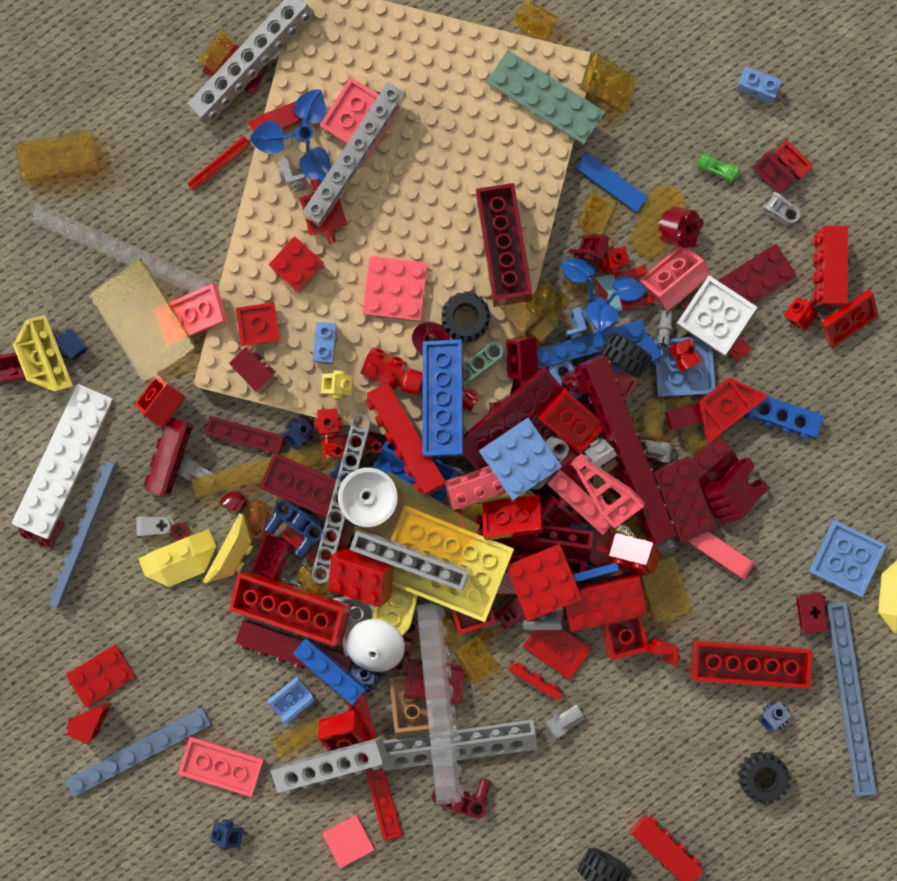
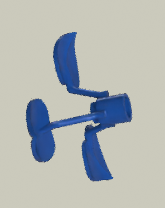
M316 89L304 93L296 100L294 114L298 118L303 119V125L298 127L294 133L282 136L283 129L275 121H265L250 135V140L258 150L267 154H276L282 151L284 148L283 139L295 137L298 142H305L307 154L303 155L300 159V170L309 179L323 181L331 169L329 156L320 147L313 148L311 152L309 150L313 130L308 123L318 124L326 115V105L322 91Z
M568 259L560 264L563 274L569 281L582 284L588 280L590 300L586 313L590 322L600 334L618 320L619 314L617 310L609 305L616 295H619L623 301L632 302L641 298L646 290L637 280L623 276L614 281L613 288L616 291L613 292L607 301L601 297L594 299L591 278L595 272L593 266L582 259Z

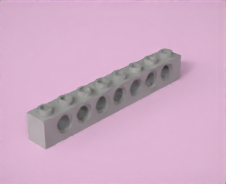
M284 0L194 95L188 104L200 118L209 124L217 119L222 110L231 104L238 93L242 92L245 86L258 75V72L271 61L272 57L283 49L288 40L297 34L298 30L310 20L315 12L304 0Z
M387 82L303 210L304 218L318 227L322 226L404 101L405 93Z
M525 720L384 740L389 760L383 764V770L388 771L537 750L533 720Z

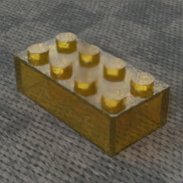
M91 130L14 143L20 178L26 185L101 172L96 137Z

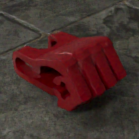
M750 458L740 459L728 469L721 481H710L704 487L703 494L705 500L708 501V507L716 517H719V521L722 524L743 519L756 501L769 489L767 483L760 479L749 484L748 476L755 468Z

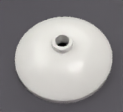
M375 468L355 470L343 480L339 488V507L343 515L353 524L362 527L377 526L385 522L395 510L397 504L395 484L381 470ZM365 492L369 493V497L367 499H363V494Z
M369 619L359 622L350 630L346 640V649L351 660L359 667L368 671L382 672L392 669L401 661L405 650V643L399 630L392 624L383 620Z

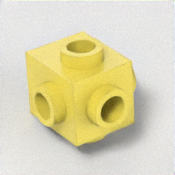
M333 371V374H322L321 393L330 394L333 399H343V396H351L353 376L345 375V371Z

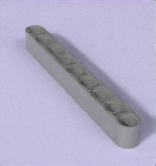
M366 414L356 415L352 420L312 571V577L317 583H325L329 579L331 559L323 558L322 551L329 550L333 555L339 547L346 517L339 507L337 494L342 484V476L344 474L349 475L360 467L371 426V419ZM359 417L366 419L367 425L365 428L357 426L356 422ZM354 436L361 438V446H353L351 441ZM349 455L356 457V465L351 466L347 463ZM332 513H340L342 520L335 522L332 519ZM327 532H335L337 535L336 540H329ZM324 569L327 576L320 578L317 575V570Z

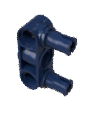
M283 499L276 504L272 518L264 527L265 531L273 535L281 523L286 522L292 529L303 535L304 539L295 550V553L304 558L312 546L320 542L325 525L308 510ZM282 504L288 505V513L282 510ZM313 527H316L320 530L319 536H315L313 534Z

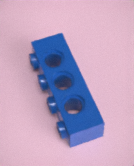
M769 396L744 416L745 419L751 421L761 420L763 421L762 424L768 427L779 426L781 427L780 431L792 434V431L799 433L798 437L805 440L817 438L824 417L821 414ZM760 405H764L767 408L765 415L760 414ZM779 411L785 414L784 421L778 420L777 413ZM798 417L803 420L801 428L795 424V420Z

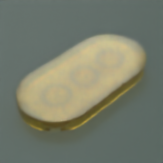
M660 185L649 193L630 235L631 245L640 256L654 257L661 254L668 244L663 243L660 239L662 232L659 231V222L663 213L666 210H670L672 206L684 208V197L676 187Z

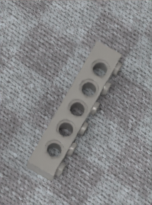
M362 529L356 531L350 550L461 591L465 588L471 569Z
M379 737L277 766L271 770L277 793L285 791V794L296 791V788L302 787V789L314 786L313 783L319 782L320 785L331 781V778L337 777V780L348 777V774L353 772L355 775L362 774L371 767L373 770L384 767L383 764L389 758L383 739ZM362 753L368 756V761L363 759ZM345 758L350 761L351 766L345 763ZM327 763L332 765L333 771L328 768ZM310 768L315 771V775L310 772ZM293 773L298 776V780L293 777Z

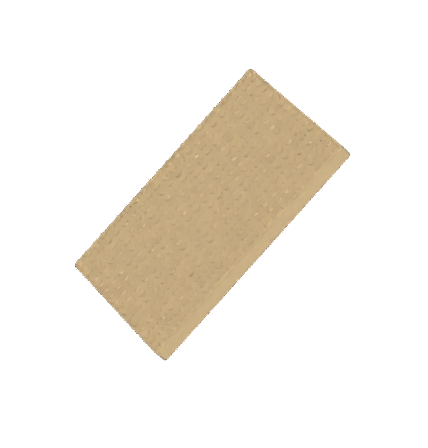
M304 0L315 13L298 30L297 34L288 40L280 51L264 113L295 102L308 91L320 89L326 105L327 115L350 77L377 94H380L387 82L405 93V99L369 158L366 157L340 197L348 226L333 231L336 240L334 244L333 242L328 244L326 234L320 233L310 236L306 220L302 214L303 209L299 198L314 192L311 184L312 179L306 177L309 185L305 186L304 190L298 192L290 191L287 183H283L278 167L281 166L279 160L287 158L293 175L302 174L299 162L301 157L307 154L306 143L298 142L295 137L283 139L284 148L276 154H267L255 147L219 284V292L228 321L207 330L194 384L196 387L314 418H318L317 410L337 408L339 417H342L343 425L351 427L352 420L356 415L366 414L371 419L369 432L384 435L386 431L383 426H378L375 420V412L373 410L370 411L365 402L368 392L383 385L360 374L367 354L372 347L380 348L387 354L398 356L407 362V366L404 369L405 372L410 368L423 372V355L416 350L412 342L414 329L420 323L427 321L442 325V309L445 302L451 296H455L456 293L468 291V293H476L477 296L483 298L484 302H487L490 310V323L485 334L478 340H473L472 342L463 341V364L491 343L500 344L503 348V355L498 362L463 387L467 391L469 388L476 391L477 395L475 397L479 399L471 411L466 409L463 412V425L466 433L489 414V402H503L510 395L514 378H508L506 339L525 336L574 139L486 84L487 80L508 49L585 99L595 57L590 52L383 0ZM300 122L284 131L282 136L294 133L303 123ZM321 122L318 124L308 123L313 130L309 146L310 152L315 147L324 149L329 156L332 167L347 144L320 128ZM514 183L533 297L530 302L493 307L476 200V189ZM294 236L325 264V267L300 294L268 265ZM370 256L428 263L421 321L363 314ZM275 302L281 341L245 346L249 350L252 348L263 357L261 362L263 364L267 362L276 371L274 375L277 379L262 394H259L229 364L245 348L241 346L236 308ZM463 306L456 310L454 320L458 326L470 328L477 322V313L473 308ZM316 322L336 323L338 326L334 364L315 363L313 361ZM492 347L489 350V354L491 357H498L500 351ZM477 359L473 362V365L476 369H482L484 362L481 359ZM333 371H345V375L353 376L351 396H343V399H333L330 394H322V374H333ZM463 371V381H466L469 378V374ZM398 383L396 389H391L423 443V392L417 397L403 393ZM363 417L357 419V426L365 428L367 425L366 419Z

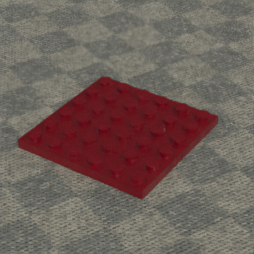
M545 366L463 435V455L477 470L488 466L480 455L479 450L527 418H529L545 442L551 436L557 435L538 418L564 390ZM568 445L569 449L573 453H575L577 456L580 455L572 447ZM547 483L539 489H529L535 495L540 494L542 506L552 495L559 496Z

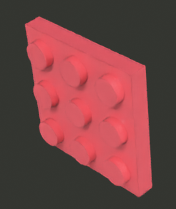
M350 77L321 122L320 128L347 144L379 94ZM400 107L398 108V110L388 123L387 127L385 128V130L383 131V133L381 134V136L379 137V139L367 155L368 158L371 156L376 146L382 139L383 135L389 128L390 124L399 112Z
M370 256L363 314L421 321L428 263Z

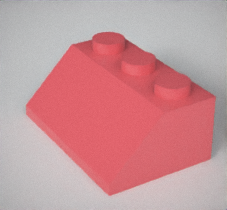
M678 247L642 276L639 282L653 296L654 300L668 312L702 284L708 276H711V273L703 259L688 248Z

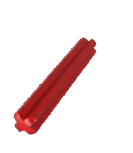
M242 136L187 182L188 186L193 191L198 189L250 145L248 139Z

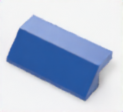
M386 441L372 468L386 473L399 491L438 511L447 495L445 487L425 498L421 493L418 494L413 486L415 483L413 478L408 477L403 467H405V464L402 460L399 461L394 453V445ZM431 457L445 481L456 478L458 470Z

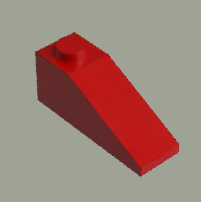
M295 102L266 112L248 122L254 132L261 123L275 121L282 127L284 132L302 122L303 119L298 118L294 114Z

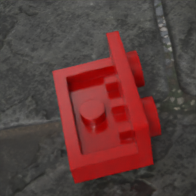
M372 347L367 354L360 374L382 384L388 382L391 388L396 389L401 375L407 366V362L398 356L387 354L380 348Z
M650 638V642H647L648 652L663 654V661L672 665L678 664L680 651L677 645L661 638Z

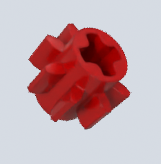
M463 388V412L466 409L471 411L479 401L475 397L477 392L471 388L468 391Z

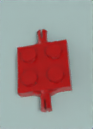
M314 179L311 180L314 192L299 198L303 210L320 186L319 179H315L316 185ZM340 198L321 227L305 218L310 236L320 233L326 234L328 244L336 243L333 231L348 226Z

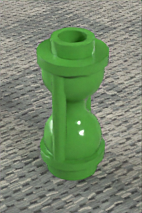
M702 153L696 166L702 172L704 170L705 172H713L722 176L729 183L733 180L736 181L740 174V170H738L739 165L723 163L710 155V153Z

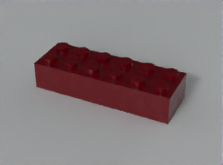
M509 183L477 188L476 200L493 307L532 301L533 294L515 184Z

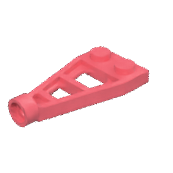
M583 454L577 456L571 463L577 470L600 514L613 528H616L644 507L645 503L631 488L591 463ZM595 474L606 482L598 489L594 488L589 481ZM608 488H612L621 494V497L611 505L606 504L602 497V493Z

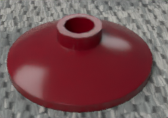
M431 321L420 323L412 333L413 345L422 355L423 341L450 340L447 330L442 325Z

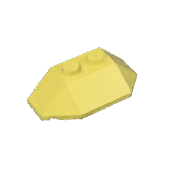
M46 315L27 319L13 344L26 380L53 392L72 387V382Z
M239 514L203 582L209 583L235 575L236 572H241L245 564L242 562L245 555L249 556L254 547L251 545L253 538L245 514Z
M207 529L139 558V562L146 577L171 587L206 572L217 546L210 529Z
M897 561L881 574L878 609L880 616L893 633L896 634Z

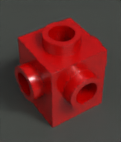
M610 246L605 252L604 258L598 259V266L602 274L610 272V275L620 273L621 269L631 265L625 247L614 249V246Z
M796 297L784 314V317L793 326L806 331L819 312L815 309V304L807 298L803 300Z
M337 408L317 410L318 419H314L315 431H319L320 436L324 435V438H335V434H340V429H343L342 417H339Z

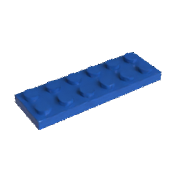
M462 339L423 341V457L463 456Z

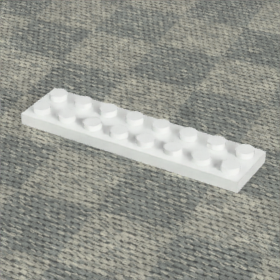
M80 384L76 385L11 524L49 539L113 402L112 398Z

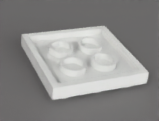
M708 276L676 324L725 356L757 307L713 277Z

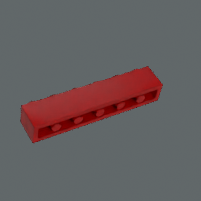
M388 382L368 392L367 400L365 401L370 411L373 410L375 412V420L378 426H383L386 431L384 434L389 444L392 443L394 445V453L399 461L402 460L405 464V467H403L408 477L413 478L415 482L413 486L418 494L421 493L425 498L444 488L445 480L432 458L423 457V443Z

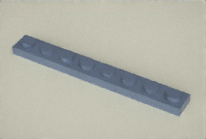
M107 461L101 467V478L93 487V498L87 502L85 507L87 513L85 518L82 517L79 522L78 528L80 530L78 535H75L72 539V550L64 559L65 567L63 572L61 571L57 577L56 582H58L56 590L53 589L50 594L49 600L51 602L49 606L54 608L62 606L118 466L116 463Z
M202 707L67 778L65 782L72 796L75 797L210 726L211 722Z

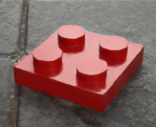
M275 302L236 308L242 347L281 341Z

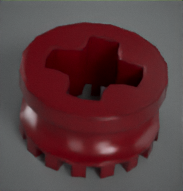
M177 523L172 527L171 533L175 539L182 540L189 536L190 529L185 523ZM178 526L186 530L182 537L180 534H176Z

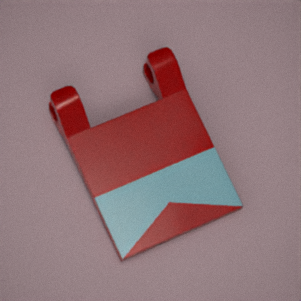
M646 266L595 278L599 297L607 301L613 292L616 291L613 288V283L617 278L626 276L635 279L634 277L645 275L647 273ZM616 295L609 305L619 312L653 304L654 298L650 295L632 302H626L621 300L619 295Z

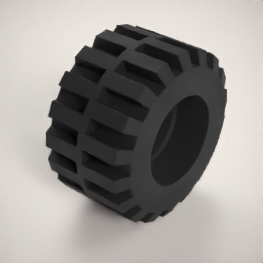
M468 291L456 293L455 296H451L444 304L441 318L442 325L454 340L462 339V341L466 342L478 340L485 334L490 323L488 304L484 302L481 296H477L476 293H468ZM468 306L476 311L477 322L474 326L462 328L456 324L454 315L460 307Z
M610 332L598 351L600 356H607L612 364L635 378L641 377L652 360L650 353L616 332Z
M758 751V754L753 752L750 754L751 757H745L743 759L745 762L744 764L740 763L739 767L741 770L737 773L741 789L757 803L759 801L761 804H766V802L772 804L775 799L777 801L781 800L780 796L782 794L786 795L785 789L790 787L788 780H791L790 775H788L789 770L785 764L769 752L763 753ZM764 767L771 768L774 773L772 783L765 788L755 786L754 776L756 772Z
M588 848L577 868L579 874L586 881H628L631 875L630 869L623 862L597 848Z

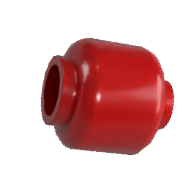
M411 368L406 372L403 371L399 382L402 392L416 397L423 392V372Z

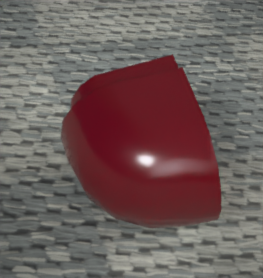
M229 492L221 498L219 503L236 514H240L244 511L248 499L241 493Z

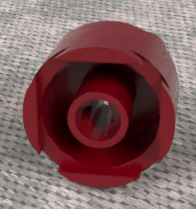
M672 206L670 210H666L660 219L659 231L662 232L660 239L665 244L681 248H693L696 246L704 221L694 210Z

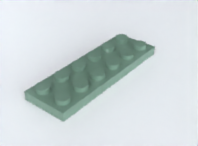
M508 49L486 83L583 146L605 113L602 109Z

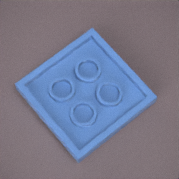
M696 337L670 338L669 347L692 338L696 346L694 351L699 353L703 361L687 370L679 372L675 364L677 359L672 357L668 348L663 349L664 342H662V348L659 349L662 357L659 359L660 362L655 365L657 397L701 395L711 392L715 388L712 347Z
M529 418L479 450L480 455L512 501L562 467Z
M832 520L808 572L859 597H863L887 545L836 520Z

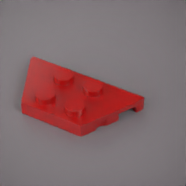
M730 377L724 380L698 401L706 441L710 443L768 397L767 394Z

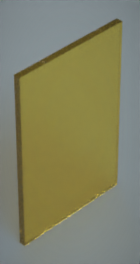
M141 258L89 294L143 383L196 348Z
M388 472L387 475L392 479L397 490V504L394 512L385 522L377 526L362 527L357 525L354 533L362 529L458 564L480 525L431 496L424 498L421 493L418 494L413 485Z

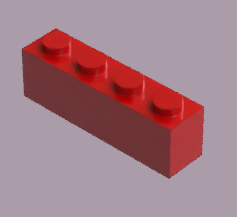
M644 814L629 830L631 835L679 881H695L704 872L700 867L702 863L694 855L690 857L686 853L688 849L682 843L676 844L672 840L674 836L666 828L664 830L659 828L658 825L660 823L652 815L648 817Z

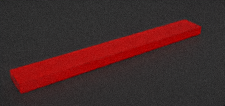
M365 693L354 705H351L346 700L349 711L354 710L363 720L368 741L376 739ZM362 753L363 759L368 761V756ZM372 767L368 768L365 773L383 840L401 837L402 831L386 771L383 770V767L377 770H373Z

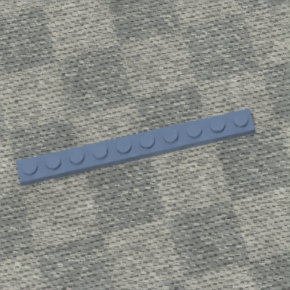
M846 601L828 603L826 611L829 617V631L854 791L857 797L876 794L847 603Z

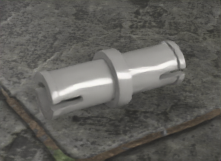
M666 310L661 312L660 325L657 327L659 334L656 345L659 349L662 348V342H664L663 349L669 348V339L673 332L671 327L673 313L671 311H668V317H666Z

